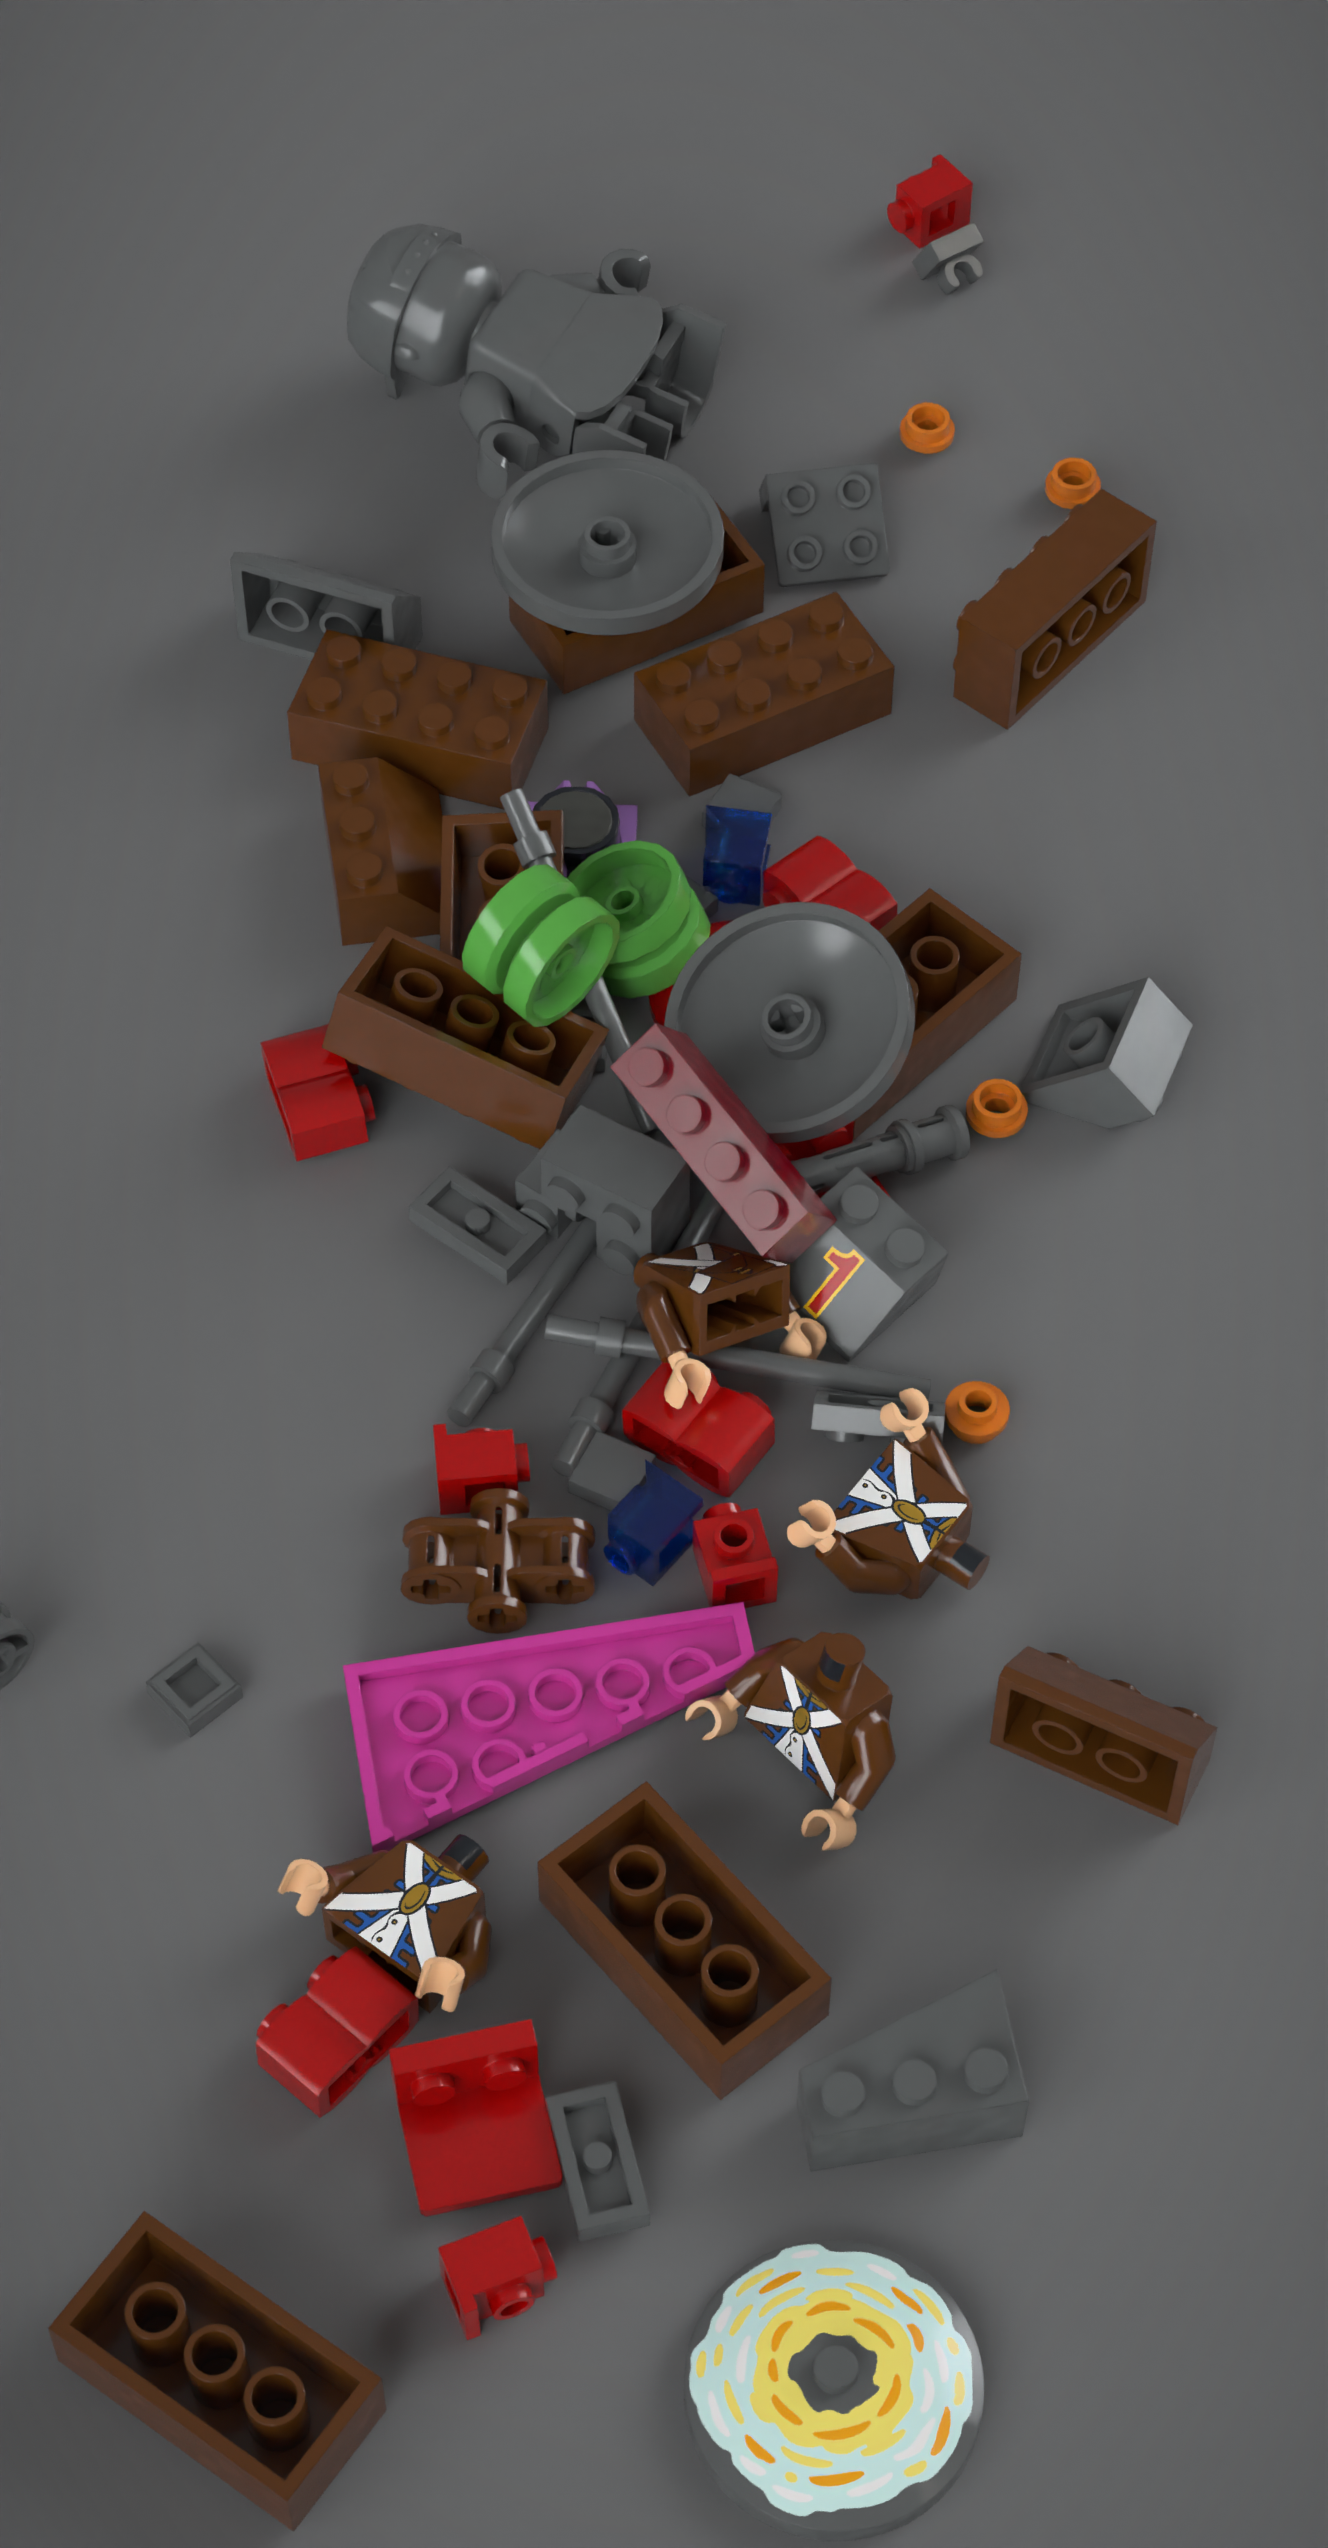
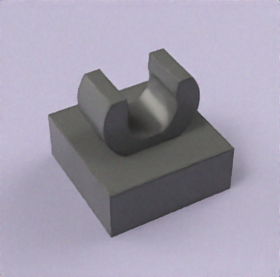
M971 223L930 242L912 263L921 280L938 273V284L942 291L948 295L960 286L954 274V269L961 270L969 284L976 282L983 275L980 262L971 254L984 241L976 225Z

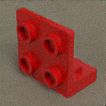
M532 2019L389 2049L395 2098L419 2210L423 2216H433L551 2190L562 2185V2170L539 2077L538 2044Z

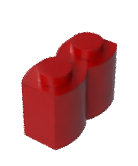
M817 835L763 871L762 900L764 907L791 902H814L831 905L859 916L878 931L897 916L898 903L889 891L874 877L862 870H858L839 847L822 836Z
M328 1024L260 1042L266 1076L296 1161L369 1142L366 1122L376 1120L367 1085L355 1086L352 1078L353 1075L359 1074L358 1065L322 1048Z
M669 1362L661 1363L622 1409L624 1435L639 1448L655 1454L657 1459L677 1466L683 1473L704 1488L718 1495L730 1498L775 1444V1418L772 1416L769 1407L756 1395L749 1392L738 1393L721 1387L711 1370L710 1385L702 1403L699 1404L693 1392L688 1389V1395L682 1408L676 1409L666 1401L664 1396V1389L673 1370Z
M357 1946L351 1948L339 1958L332 1955L323 1960L308 1980L307 1988L309 1991L289 2006L286 2003L276 2006L263 2019L257 2030L256 2051L258 2065L319 2118L326 2115L343 2101L364 2078L369 2069L389 2055V2049L396 2048L419 2021L418 1998Z

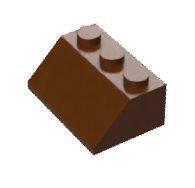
M378 757L318 764L322 811L342 946L375 942L386 926L411 938L439 935L443 815L438 789Z
M563 809L532 811L540 831L546 830L557 853L552 858L557 871L564 876ZM506 812L442 816L440 951L461 961L468 935L483 909L503 886L517 874L526 870L523 869L513 844L518 840Z
M1027 1646L1004 1666L999 1675L990 1743L1166 1821L1179 1825L1210 1761L1217 1727L1206 1723L1201 1716L1184 1707L1171 1708L1143 1696L1138 1689L1127 1682L1117 1679L1106 1680L1083 1670L1073 1660L1062 1654L1054 1652L1044 1653Z

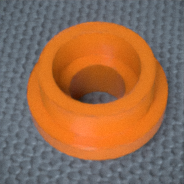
M930 402L919 403L911 407L902 419L899 432L900 439L906 447L915 452L923 454L937 453L951 445L954 440L955 426L948 411L941 405Z
M1073 457L1060 460L1048 473L1045 481V493L1049 500L1057 506L1066 509H1073L1078 504L1084 505L1101 490V481L1095 467L1090 462L1081 458Z
M990 1079L982 1082L967 1099L965 1112L969 1125L976 1132L991 1138H1005L1016 1134L1023 1128L1027 1120L1028 1105L1020 1089L1014 1083L1004 1079ZM990 1111H1000L1002 1113H993Z
M982 1381L965 1382L955 1387L947 1396L945 1420L953 1433L962 1441L970 1444L987 1443L999 1435L1007 1426L1010 1414L1009 1402L1005 1394L996 1386ZM980 1406L987 1410L983 1412H974L970 1410L968 1407Z

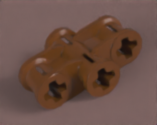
M504 1488L487 1489L478 1492L472 1497L470 1502L472 1518L421 1517L410 1521L404 1526L402 1541L405 1547L409 1549L408 1571L402 1575L401 1592L409 1600L420 1604L470 1603L467 1609L469 1625L486 1633H510L519 1630L526 1624L528 1610L524 1603L568 1605L586 1601L593 1596L595 1580L588 1570L589 1549L594 1546L596 1532L590 1523L579 1518H528L530 1503L522 1493ZM501 1508L502 1514H496V1509ZM502 1530L501 1534H497V1531ZM430 1536L434 1537V1542H428V1538ZM564 1536L568 1537V1542H562V1538ZM563 1559H568L567 1563H562ZM429 1579L435 1580V1584L430 1585ZM562 1580H569L567 1585H564ZM497 1587H500L499 1592H495ZM495 1609H501V1613L496 1614Z

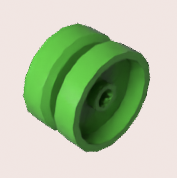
M635 840L613 844L589 856L567 878L579 890V897H591L612 913L620 922V938L613 957L602 974L610 995L636 998L656 994L674 985L687 961L710 936L711 925L704 908L694 890L690 888L675 856L657 843Z
M549 864L534 865L517 874L503 886L483 909L468 935L462 953L463 970L493 995L503 994L504 1003L533 1027L548 1026L571 1011L598 982L615 952L620 938V922L612 913L591 897H579V890L574 884Z

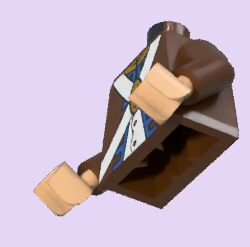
M702 1242L662 1256L655 1253H647L640 1258L635 1266L634 1282L640 1288L636 1298L637 1310L643 1324L647 1328L661 1362H669L673 1370L664 1389V1396L666 1401L676 1409L682 1408L688 1395V1389L693 1392L696 1401L701 1404L711 1381L710 1369L699 1360L688 1358L687 1354L689 1352L702 1356L782 1327L788 1331V1334L780 1345V1354L816 1360L826 1343L827 1334L825 1328L813 1319L800 1318L797 1313L801 1306L790 1292V1265L713 1242Z
M909 1388L899 1392L900 1400L908 1410L907 1419L902 1416L899 1408L893 1402L884 1405L880 1412L882 1425L892 1432H904L907 1437L902 1443L894 1438L834 1512L827 1503L821 1500L809 1501L799 1507V1512L801 1516H804L810 1522L812 1528L805 1521L798 1520L790 1524L787 1529V1537L791 1544L800 1548H806L814 1544L817 1547L815 1556L849 1591L854 1593L899 1594L911 1600L918 1599L923 1596L940 1573L967 1590H971L979 1582L989 1564L990 1557L966 1542L970 1534L973 1511L970 1496L952 1460L932 1427H923L922 1425L928 1417V1401L922 1392Z
M820 1632L806 1642L799 1638H789L761 1648L725 1682V1686L728 1689L725 1693L695 1701L689 1706L685 1715L686 1721H691L702 1716L708 1709L712 1711L715 1717V1726L711 1732L702 1738L705 1741L724 1736L733 1731L738 1720L737 1708L741 1704L747 1707L744 1718L833 1802L837 1800L830 1809H817L809 1812L802 1822L801 1831L804 1837L820 1835L829 1824L830 1835L827 1841L824 1842L822 1851L841 1849L849 1846L854 1841L856 1822L852 1815L856 1809L865 1810L893 1768L896 1759L889 1725L893 1695L889 1686L863 1663L866 1653L863 1643L860 1639L848 1633L832 1635L828 1632Z
M462 1834L457 1835L438 1858L413 1840H404L390 1851L382 1849L326 1867H321L316 1862L307 1859H297L289 1864L277 1891L280 1894L290 1891L301 1894L296 1910L303 1916H310L315 1911L318 1903H326L322 1907L326 1940L344 1953L357 1946L418 1998V2005L428 2013L433 2011L442 1996H444L442 2009L448 2012L455 2011L459 1995L481 1980L487 1973L492 1927L486 1918L485 1894L479 1886L473 1883V1880L489 1863V1857L483 1848L471 1838Z

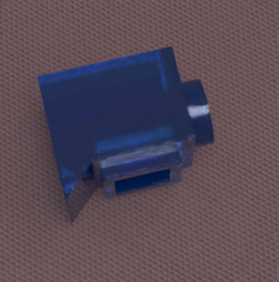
M706 805V848L703 857V886L710 887V892L718 897V901L727 904L740 903L760 906L763 893V871L768 868L771 853V844L767 843L772 823V813Z
M645 1459V1484L643 1487L637 1484L608 1514L609 1542L603 1548L607 1560L621 1573L629 1576L636 1574L648 1584L654 1586L693 1545L694 1520L692 1518L703 1507L704 1499Z

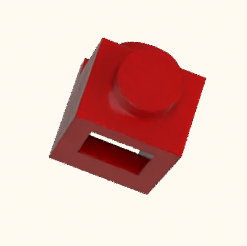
M939 154L932 158L931 168L897 184L896 201L887 206L888 219L897 232L903 233L921 249L930 242L970 224L973 183L944 156Z
M446 1424L433 1425L440 1515L470 1513L471 1499L478 1492L494 1488L511 1489L518 1492V1483L530 1482L527 1442L514 1443L513 1429L493 1430L490 1428H475L465 1433L447 1435Z
M721 1503L709 1508L703 1514V1519L693 1521V1552L709 1607L744 1602V1607L750 1608L777 1602L778 1565L776 1558L772 1557L758 1508L742 1511L741 1507L736 1503Z
M522 2216L438 2247L441 2277L467 2341L481 2336L480 2320L491 2316L496 2320L510 2319L530 2309L534 2305L535 2299L544 2296V2283L558 2277L551 2252L544 2237L539 2236L531 2239Z

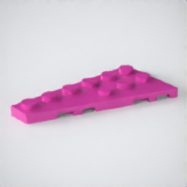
M744 1602L343 1665L372 1852L382 1849L390 1851L401 1841L413 1840L667 1717L695 1701L704 1699L726 1688L725 1682L755 1654Z

